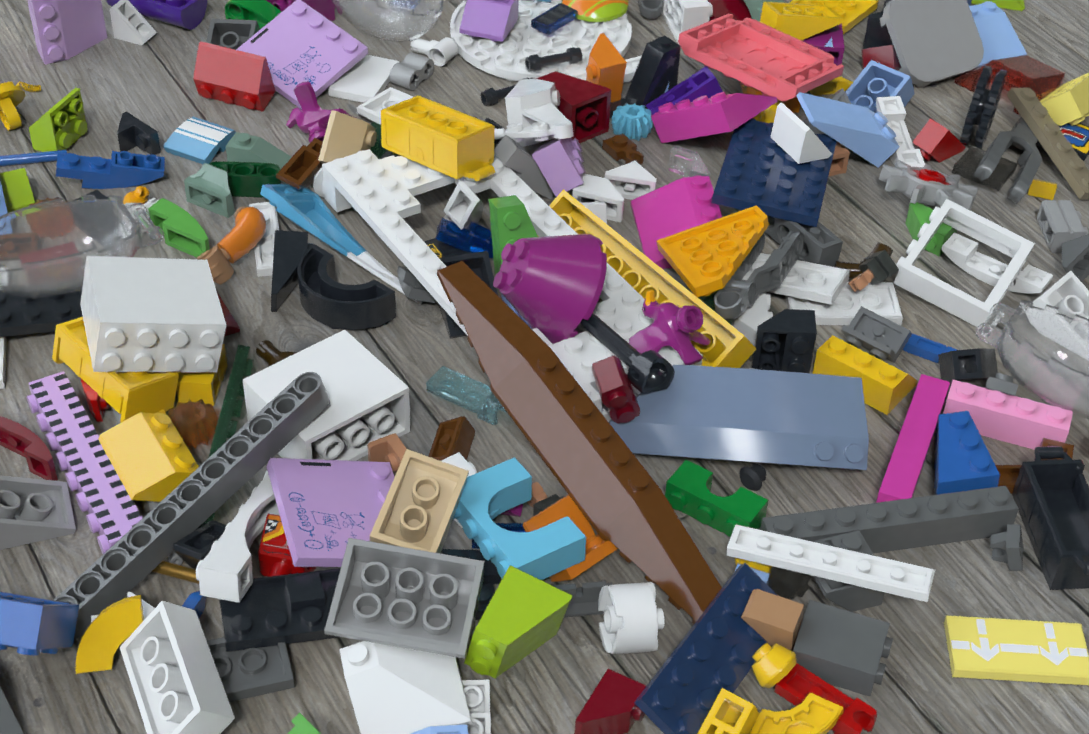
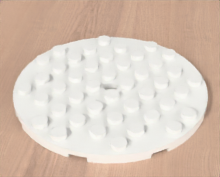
M519 0L518 21L503 42H495L487 38L471 37L468 34L459 33L466 1H463L452 14L450 37L457 44L460 56L468 63L489 74L515 82L524 78L533 77L536 79L554 71L568 75L586 70L589 54L602 33L608 37L621 56L624 57L631 44L632 26L627 20L626 13L615 20L606 22L583 21L567 14L547 26L536 21V19L562 4V0H551V2ZM579 47L582 51V61L575 64H569V62L542 66L540 71L534 72L527 71L525 66V58L530 55L537 54L539 57L564 53L567 48Z

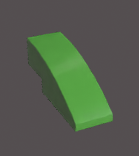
M161 198L148 208L151 229L164 235L166 245L196 258L210 250L209 240L204 229L187 211L164 198Z

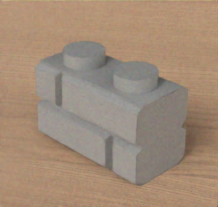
M1044 200L1041 202L1037 221L1051 253H1062V243L1088 234L1087 227H1083L1081 223V213L1075 210L1071 200H1059L1058 202L1056 200Z

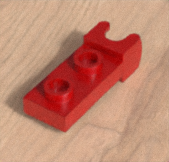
M798 663L775 686L774 692L795 706L801 704L809 693L842 706L844 712L838 718L836 725L831 729L834 731V734H861L862 729L870 732L876 723L877 711L875 708L858 697L853 700Z

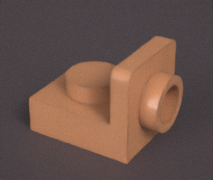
M394 433L368 443V461L390 462L392 471L397 473L407 448L397 434Z

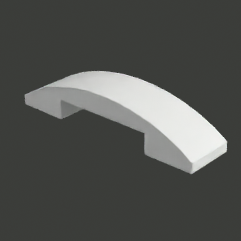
M877 97L876 109L888 119L886 124L896 133L895 140L899 145V148L889 157L894 166L896 161H902L911 167H924L925 163L920 149H914L904 121L906 111L901 97Z
M953 233L943 244L942 251L965 272L995 287L1008 265L977 252L978 242ZM1028 264L1023 271L1020 270L1008 291L1029 294L1041 293L1050 283L1053 275Z

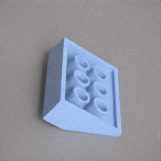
M991 1L969 6L984 50L982 61L976 68L970 71L1026 58L1027 53L1003 10Z

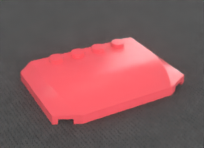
M726 14L679 33L678 43L686 56L703 63L707 68L722 72L725 77L741 81L744 86L753 87L761 91L763 95L776 97L782 102L797 97L796 95L799 92H808L841 76L844 69L842 64L838 66L834 64L835 58L821 49L751 18H745L743 21L734 20L733 14Z

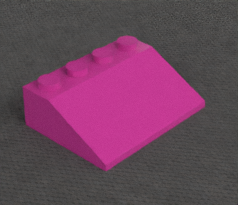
M720 92L710 98L707 95L698 97L693 102L685 99L675 105L672 102L666 103L658 107L659 111L653 114L651 119L660 142L667 143L731 132L778 101L773 96L742 93L726 95L725 92Z
M709 176L683 177L631 200L630 206L643 254L660 268L668 269L672 268V266L658 250L656 240L722 218L719 205L711 203L714 190Z

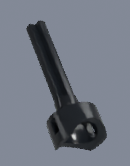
M594 313L591 314L588 320L582 319L581 323L584 325V328L629 367L627 374L628 382L638 391L648 393L667 389L670 386L675 370L658 352L649 350L641 354Z

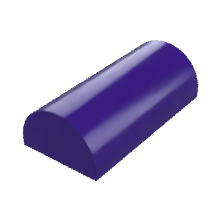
M120 0L106 1L109 4V6L113 7ZM128 0L142 16L186 29L196 28L203 20L207 8V0Z

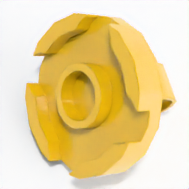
M12 81L0 83V119L8 131L22 126L20 116L15 107L26 96L21 84L17 83L15 86Z

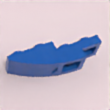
M112 151L111 159L98 156H80L73 153H58L56 177L82 179V188H126L164 177L165 157L153 154H134L127 151Z

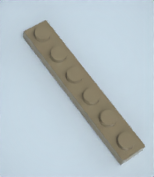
M1026 87L1011 88L1007 94L1008 98L1080 200L1089 199V170L1085 166L1084 161L1077 155L1072 148V144L1060 131V127L1053 121L1047 109L1040 103L1035 92Z

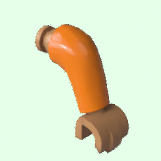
M247 206L238 208L235 212L236 226L217 245L197 257L198 260H208L213 281L219 285L225 283L233 275L234 269L230 263H235L249 253L266 233V220L263 213L257 208Z

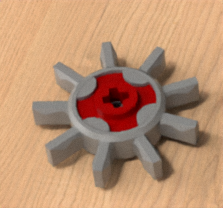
M896 161L895 167L884 164L879 180L887 182L885 186L886 191L901 192L904 196L910 198V202L913 204L920 202L939 206L940 208L948 199L971 210L978 190L976 186L959 183L960 175H947L931 169V165L925 164L924 167H911L902 161Z

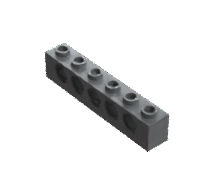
M768 216L769 226L765 232L780 245L782 243L781 239L786 237L790 231L803 233L804 245L798 260L835 267V261L839 260L843 241L820 222L817 223V227Z

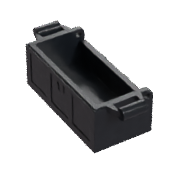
M1062 446L1036 447L1034 461L1022 462L1012 496L1019 508L1018 511L1049 589L1089 588V486L1084 474H1082L1085 465L1082 460H1072L1063 451Z

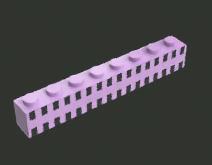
M65 372L29 382L31 395L27 396L30 410L32 413L38 412L36 419L41 432H48L45 435L51 451L57 450L58 453L55 456L61 471L67 470L68 473L65 476L70 490L78 491L76 494L78 505L82 512L88 511L89 514L86 515L89 527L92 533H99L100 536H97V540L104 554L142 519V516L100 444L99 436Z

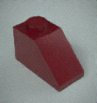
M607 669L576 718L574 734L629 733L635 721L641 722L645 716L634 702L646 688V685Z

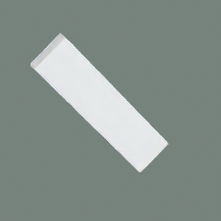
M269 202L249 204V207L257 208L263 213L266 220V233L254 247L257 276H271L273 272L275 230H279L276 207Z

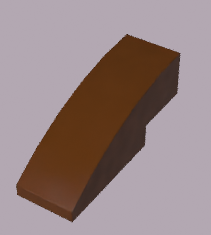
M314 138L308 146L302 145L277 173L276 178L297 189L311 185L314 182L316 173L322 168L323 163L318 159L323 142Z

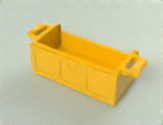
M419 95L381 110V141L384 149L457 180L467 177L480 181L495 173L494 167L490 165L494 162V125Z
M83 317L56 325L52 359L57 364L65 363L78 377L96 391L101 398L121 414L120 423L140 412H160L166 415L165 412L173 410L179 378L178 372H93Z

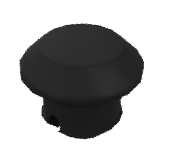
M753 464L751 467L744 466L739 472L743 486L753 491L761 489L762 481L766 480L767 476L765 468L759 464Z

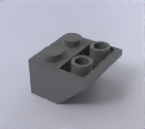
M860 530L811 541L874 556ZM814 576L825 598L851 612L882 605L885 592Z

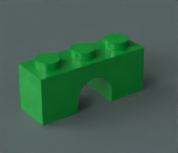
M687 459L666 481L665 497L673 509L687 514L699 522L726 534L730 538L735 525L759 530L762 518L766 517L768 499L741 486L733 495L726 497L714 495L711 493L713 472Z

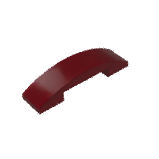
M0 416V445L25 457L31 473L45 480L57 481L53 458L46 444L25 426Z

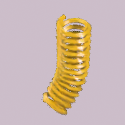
M19 82L26 91H41V85L37 86Z

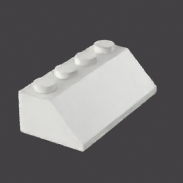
M161 601L119 647L147 734H221L235 717L196 611Z

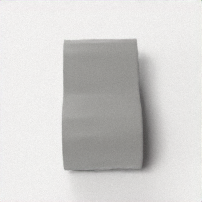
M410 52L401 63H396L392 67L389 76L390 82L409 90H415L422 80H427L432 75L434 61Z

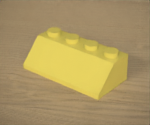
M1089 73L1062 84L1040 100V103L1047 109L1048 114L1057 125L1062 126L1070 122L1071 126L1089 116Z

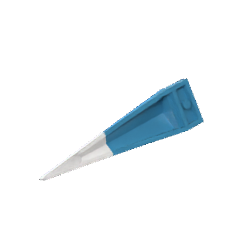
M289 184L262 185L260 195L268 199L271 205L277 207V212L403 293L399 279L381 265L353 238L316 193L306 187L297 189ZM414 300L421 305L422 301Z

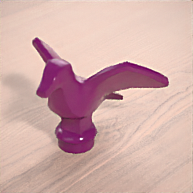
M305 81L298 84L294 89L301 108L297 107L292 110L286 126L292 128L295 124H298L299 129L303 133L309 134V142L314 138L323 142L331 110L322 109L318 106L311 83ZM333 109L334 111L349 115L343 109Z

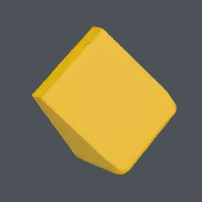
M1033 179L1028 195L1053 200L1057 183Z

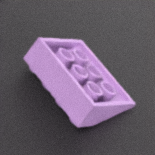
M27 0L37 51L45 65L68 60L107 38L101 0Z

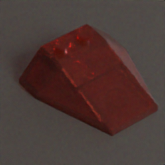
M1023 55L991 60L962 74L955 79L954 83L974 93L983 68L989 66L993 72L990 83H993L996 74L1000 70L1007 71L1004 90L1009 92L1011 88H1030L1035 92L1036 97L1040 101L1060 87L1065 73L1034 58ZM1014 107L1013 112L1020 115L1017 109Z

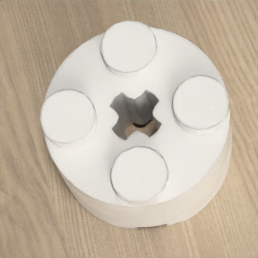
M653 582L614 584L601 588L598 611H604V622H599V631L602 644L607 653L628 654L657 651L658 629L664 628V613L661 608H656V591Z

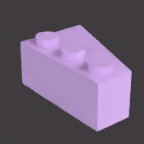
M555 138L543 144L535 153L531 154L556 197L563 189L567 192L584 183L582 173L585 172L582 164L584 160L581 155L583 151L576 138L573 140L572 138Z

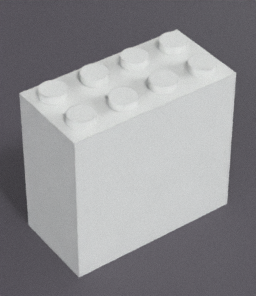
M109 256L86 257L80 305L93 372H217L226 322L208 260Z
M346 330L334 334L243 379L248 421L302 373L315 372L322 379L329 398L328 406L277 453L281 458L357 461L368 455L367 445L369 442L394 433L401 437L410 432L409 387Z

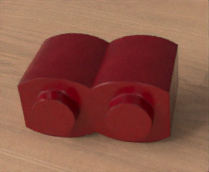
M610 356L593 363L591 370L602 403L607 407L611 419L619 424L630 422L639 416L640 407L620 359L616 356Z

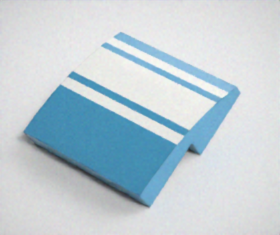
M191 117L172 133L163 147L167 153L203 165L204 163L209 164L217 151H225L227 143L236 132L233 129Z

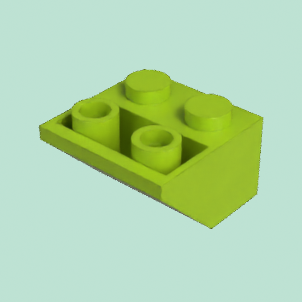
M74 88L29 127L33 149L41 152L66 150L88 131L80 88Z

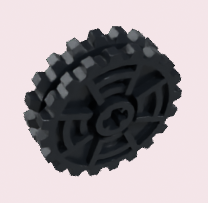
M985 66L982 70L960 138V142L967 145L973 137L976 126H978L975 137V147L978 149L983 148L1007 75V71L1000 70L996 74L989 90L993 73L992 68L989 66Z

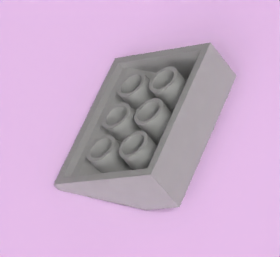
M349 538L324 632L327 635L465 659L483 584L484 561Z

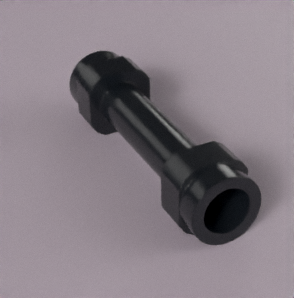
M579 47L567 48L564 53L543 57H539L537 54L530 55L525 58V66L527 71L534 72L540 71L542 66L569 62V64H575L582 61V51Z
M515 85L499 90H494L493 88L486 89L481 92L482 103L485 106L497 104L498 100L505 98Z

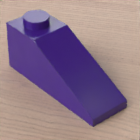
M706 66L645 106L651 110V115L659 111L658 107L666 103L672 102L675 105L685 99L693 102L698 97L707 95L710 98L723 91L716 77Z

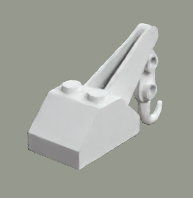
M521 79L505 97L508 119L507 129L501 128L494 131V139H502L507 135L522 147L554 138L566 139L574 136L572 122L557 109V106L560 105V94L558 90H555V83L540 79Z

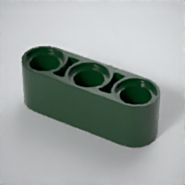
M226 161L209 163L212 166L227 171L232 197L265 198L260 195L262 185L281 184V180L276 178L280 167L273 163Z

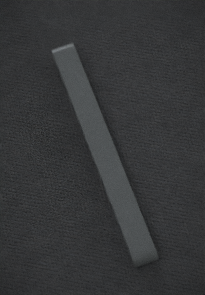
M306 372L295 378L54 599V601L79 605L74 639L84 634L91 624V615H99L106 607L127 595V592L131 591L174 551L173 544L195 531L266 465L270 458H273L328 406L329 398L322 379L317 373Z

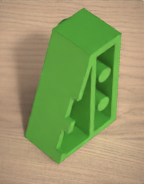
M516 195L489 199L495 276L500 271L503 262L501 253L506 244L510 243L513 245L521 238L538 237L525 205Z

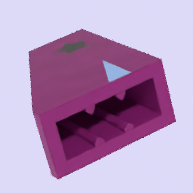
M842 24L801 40L831 54L835 58L834 64L837 66L842 64L845 49Z

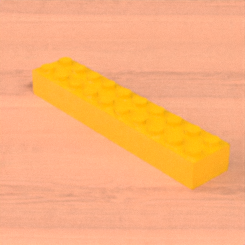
M564 189L549 205L577 234H591L598 237L603 242L600 247L601 252L607 255V263L644 299L646 298V292L653 290L658 304L673 303L679 308L684 305L696 306L701 310L703 324L696 331L711 340L709 345H702L691 341V344L703 355L701 366L740 368L754 353L756 348L745 335Z

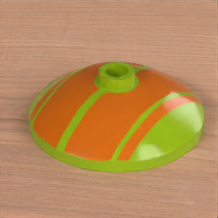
M562 0V5L574 10L569 13L574 18L589 22H606L623 16L628 10L629 0Z

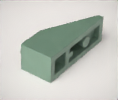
M236 132L226 145L227 162L273 163L278 165L281 170L292 158L261 137L247 133Z

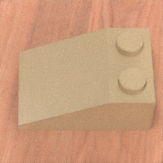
M406 449L371 531L370 541L441 554L469 471Z

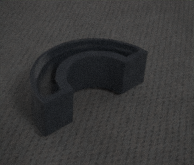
M315 244L309 247L301 256L297 268L300 301L306 313L316 321L329 326L331 329L357 330L372 327L379 328L396 318L394 290L375 279L358 285L337 282L334 255Z

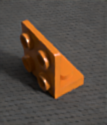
M569 495L523 523L525 531L530 532L568 516L586 536L585 560L550 576L551 582L572 580L618 549L610 540L604 541L598 534L595 535L589 521Z

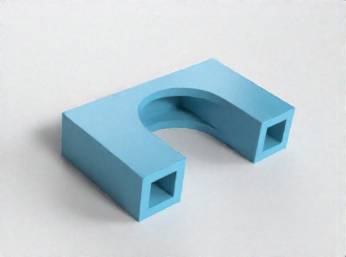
M515 457L467 477L453 519L456 518L462 525L466 536L478 544L483 557L486 560H491L497 567L501 579H503L511 565L539 580H543L585 560L586 536L568 516L530 532L509 531L493 522V519L500 513L532 500V476Z

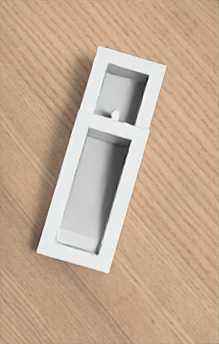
M463 181L457 184L444 209L446 213L444 220L455 231H459L462 236L477 226L484 207L483 202Z

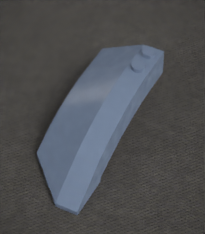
M672 365L675 370L674 378L667 389L640 393L636 397L640 407L639 416L627 423L618 424L612 419L609 421L610 425L633 454L867 470L869 436L862 378L744 368Z

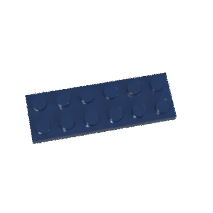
M746 563L736 569L634 702L664 734H698L721 689L724 688L734 693L755 662L752 655L761 646L768 643L741 617L753 590L759 589L774 595L777 594Z

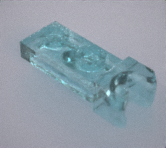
M442 366L426 382L427 392L477 413V418L492 425L498 423V410L507 412L492 393L490 386L445 366Z

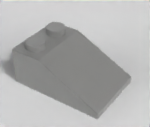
M0 475V550L74 534L76 526L67 482Z

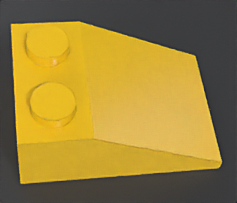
M763 2L760 22L798 40H804L842 24L843 18L827 5Z

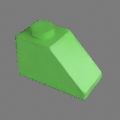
M910 202L905 223L912 239L916 241L919 240L917 236L923 224H930L929 218L934 210L918 202L915 204ZM942 223L924 250L940 257L943 254V244L953 233H957V229Z

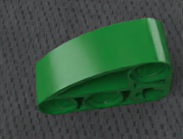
M230 0L225 5L226 19L257 20L260 30L281 13L278 8L266 0Z

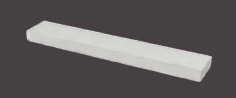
M735 525L727 546V556L928 602L935 573L934 569L741 525Z

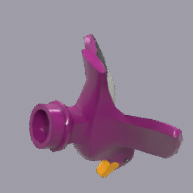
M647 291L642 311L644 316L654 319V322L630 337L629 344L641 354L649 350L659 352L663 346L670 345L678 351L685 365L701 361L703 357L691 344V341L702 345H709L711 342L703 334L696 331L703 324L701 310L696 306L684 305L679 308L673 303L658 304L654 291Z

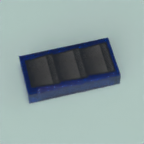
M559 3L532 19L531 27L550 35L576 19L578 11Z

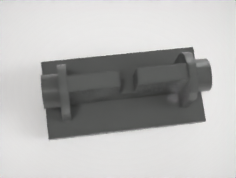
M601 580V582L582 583V587L576 588V584L551 585L572 595L564 616L572 617L604 614V611H598L599 594L603 586L613 584L606 583V580Z

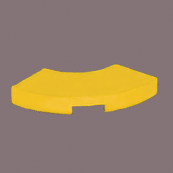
M141 595L131 596L111 604L91 622L85 630L78 647L75 664L76 674L112 670L114 654L119 645L128 639L144 621Z
M809 693L801 704L790 710L775 712L762 709L749 734H827L836 725L844 709L840 705Z

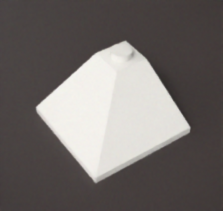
M367 641L340 649L344 676L361 734H411L430 726L473 724L456 657Z

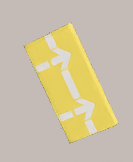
M948 615L945 617L944 628L952 677L1089 685V654L1080 623Z

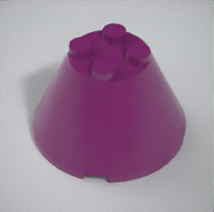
M591 234L521 238L513 245L508 243L502 250L501 259L503 262L500 271L494 278L493 286L499 289L532 329L537 327L552 344L575 337L578 334V331H575L576 327L582 319L588 320L602 292L607 269V255L601 252L600 247L603 242Z

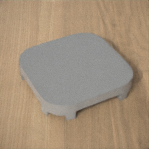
M890 0L886 3L883 16L880 18L881 27L887 26L901 65V69L897 71L911 76L912 83L916 84V87H925L934 82L963 75L976 68L982 61L984 53L983 44L967 0Z

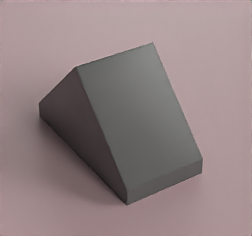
M1089 234L1062 243L1063 268L1066 273L1072 271L1081 282L1089 275Z

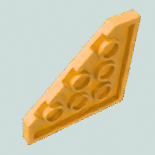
M756 205L656 240L657 247L696 297L709 296L715 291L723 289L768 228V216Z

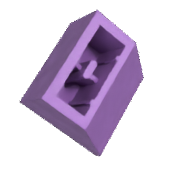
M467 0L459 33L468 34L471 37L487 38L495 42H503L518 21L519 0Z

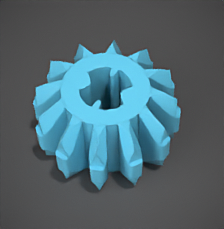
M625 103L624 106H617V109L613 111L611 120L613 133L616 135L624 134L630 140L635 139L639 141L640 138H647L648 133H651V128H653L651 110L645 109L644 105L638 106L635 103L633 105Z

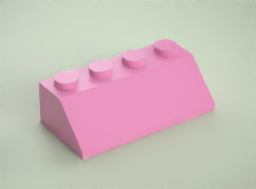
M957 380L952 381L943 414L969 411L980 435L1033 450L1036 447H1040L1043 438L1065 443L1073 411L1057 406L1043 404Z

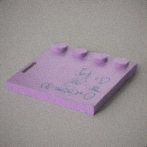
M301 0L293 2L236 49L266 57L275 90L298 108H301L294 93V89L298 84L309 81L317 98L368 54V48Z
M269 459L267 471L294 567H341L349 538L370 541L371 531L394 480L390 462Z

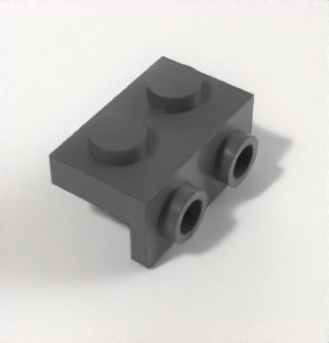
M862 306L849 327L843 325L841 329L847 343L859 349L862 346L870 350V355L882 361L887 359L895 363L912 335L910 330Z

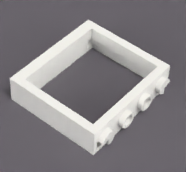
M946 199L941 208L937 206L934 208L929 218L930 224H923L917 236L919 240H912L906 251L908 256L906 258L902 256L896 264L899 271L894 284L983 330L1027 261L1035 243ZM942 223L1012 257V260L985 303L913 266Z

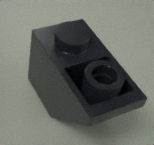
M977 348L938 354L941 379L945 381L988 379L989 376L995 378L996 372L998 373L995 349Z

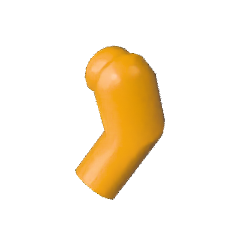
M138 186L134 191L125 195L123 204L138 203L143 205L148 201L150 192L145 186Z

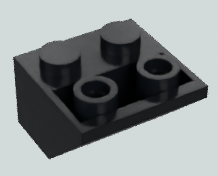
M784 309L758 325L755 339L756 350L753 353L751 368L810 373L817 336L815 310Z

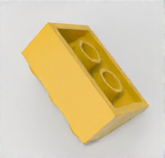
M833 335L817 349L812 373L862 378L865 404L886 415L897 406L918 382V380L900 369Z
M140 412L103 432L98 438L131 500L161 502L199 467L169 416L160 412Z

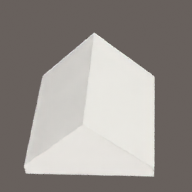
M782 102L777 106L771 138L798 164L826 159L832 155L813 131Z

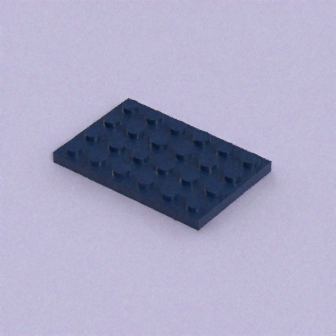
M751 118L734 129L711 203L740 210L757 205L767 216L817 227L837 141L827 134H815L832 155L826 159L798 164L771 138L773 123L760 122Z

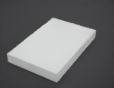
M365 55L328 88L329 96L365 103L384 91L390 82V71L399 61Z

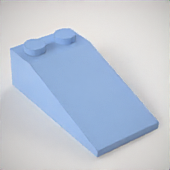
M802 92L796 95L811 125L879 168L899 148L895 140L896 133L887 126L888 119L881 112L877 111L875 113L867 107Z

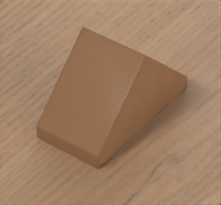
M755 589L751 593L741 618L771 646L777 643L793 651L803 621L804 604Z

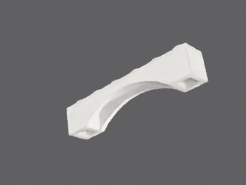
M266 471L264 479L258 487H254L247 502L240 506L238 514L233 521L226 525L225 531L218 541H214L210 552L204 560L199 561L196 568V579L199 580L200 595L239 603L252 585V559L249 549L254 539L264 529L268 513L280 516L268 471Z

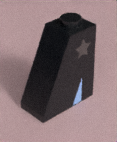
M666 36L648 42L625 98L636 99V105L645 106L675 87L678 80L681 46Z

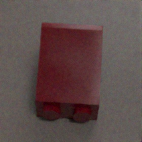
M557 71L536 78L555 83V90H558L560 94V105L557 106V109L572 122L574 134L571 137L572 140L576 138L580 144L609 132L611 89Z

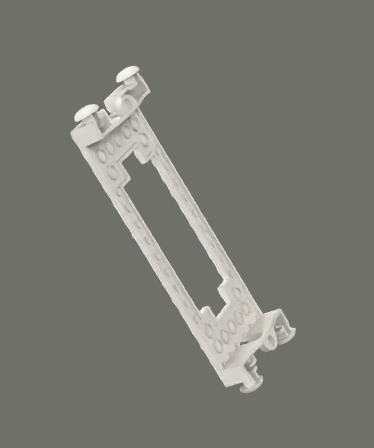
M370 149L322 164V168L319 169L314 177L313 187L315 193L320 197H324L336 212L353 207L467 336L464 325H460L456 316V308L453 302H449L437 276V270L447 266L403 220V218L421 213V204L414 196L451 183L457 185L460 181H463L474 194L491 188L499 197L516 195L525 205L539 237L577 235L516 173L505 166L495 153L494 162L490 164L494 167L495 173L480 181L467 177L457 180L403 156L395 157L392 155L379 160ZM607 263L605 281L600 295L603 301L596 304L593 313L629 343L630 337L650 326L654 319L644 316L642 307L645 299ZM537 327L532 329L553 350L609 422L611 417L607 407L602 406V400L591 367L595 362L616 355L588 331L552 344ZM670 345L663 346L658 353L671 365H685L678 351ZM620 360L625 373L628 374L629 367ZM702 360L699 361V362H697V363H695V364H691V365H693V366H701V365H702ZM632 385L633 390H634V393H635V395H636V397H637L641 392L638 391V390Z

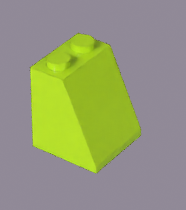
M510 565L474 630L464 664L470 666L474 672L480 675H488L494 679L557 635L572 595Z

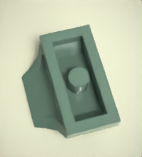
M204 163L196 174L184 180L187 202L227 218L235 213L227 171Z

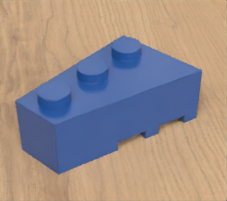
M969 411L939 414L934 455L935 495L998 487L1000 474Z

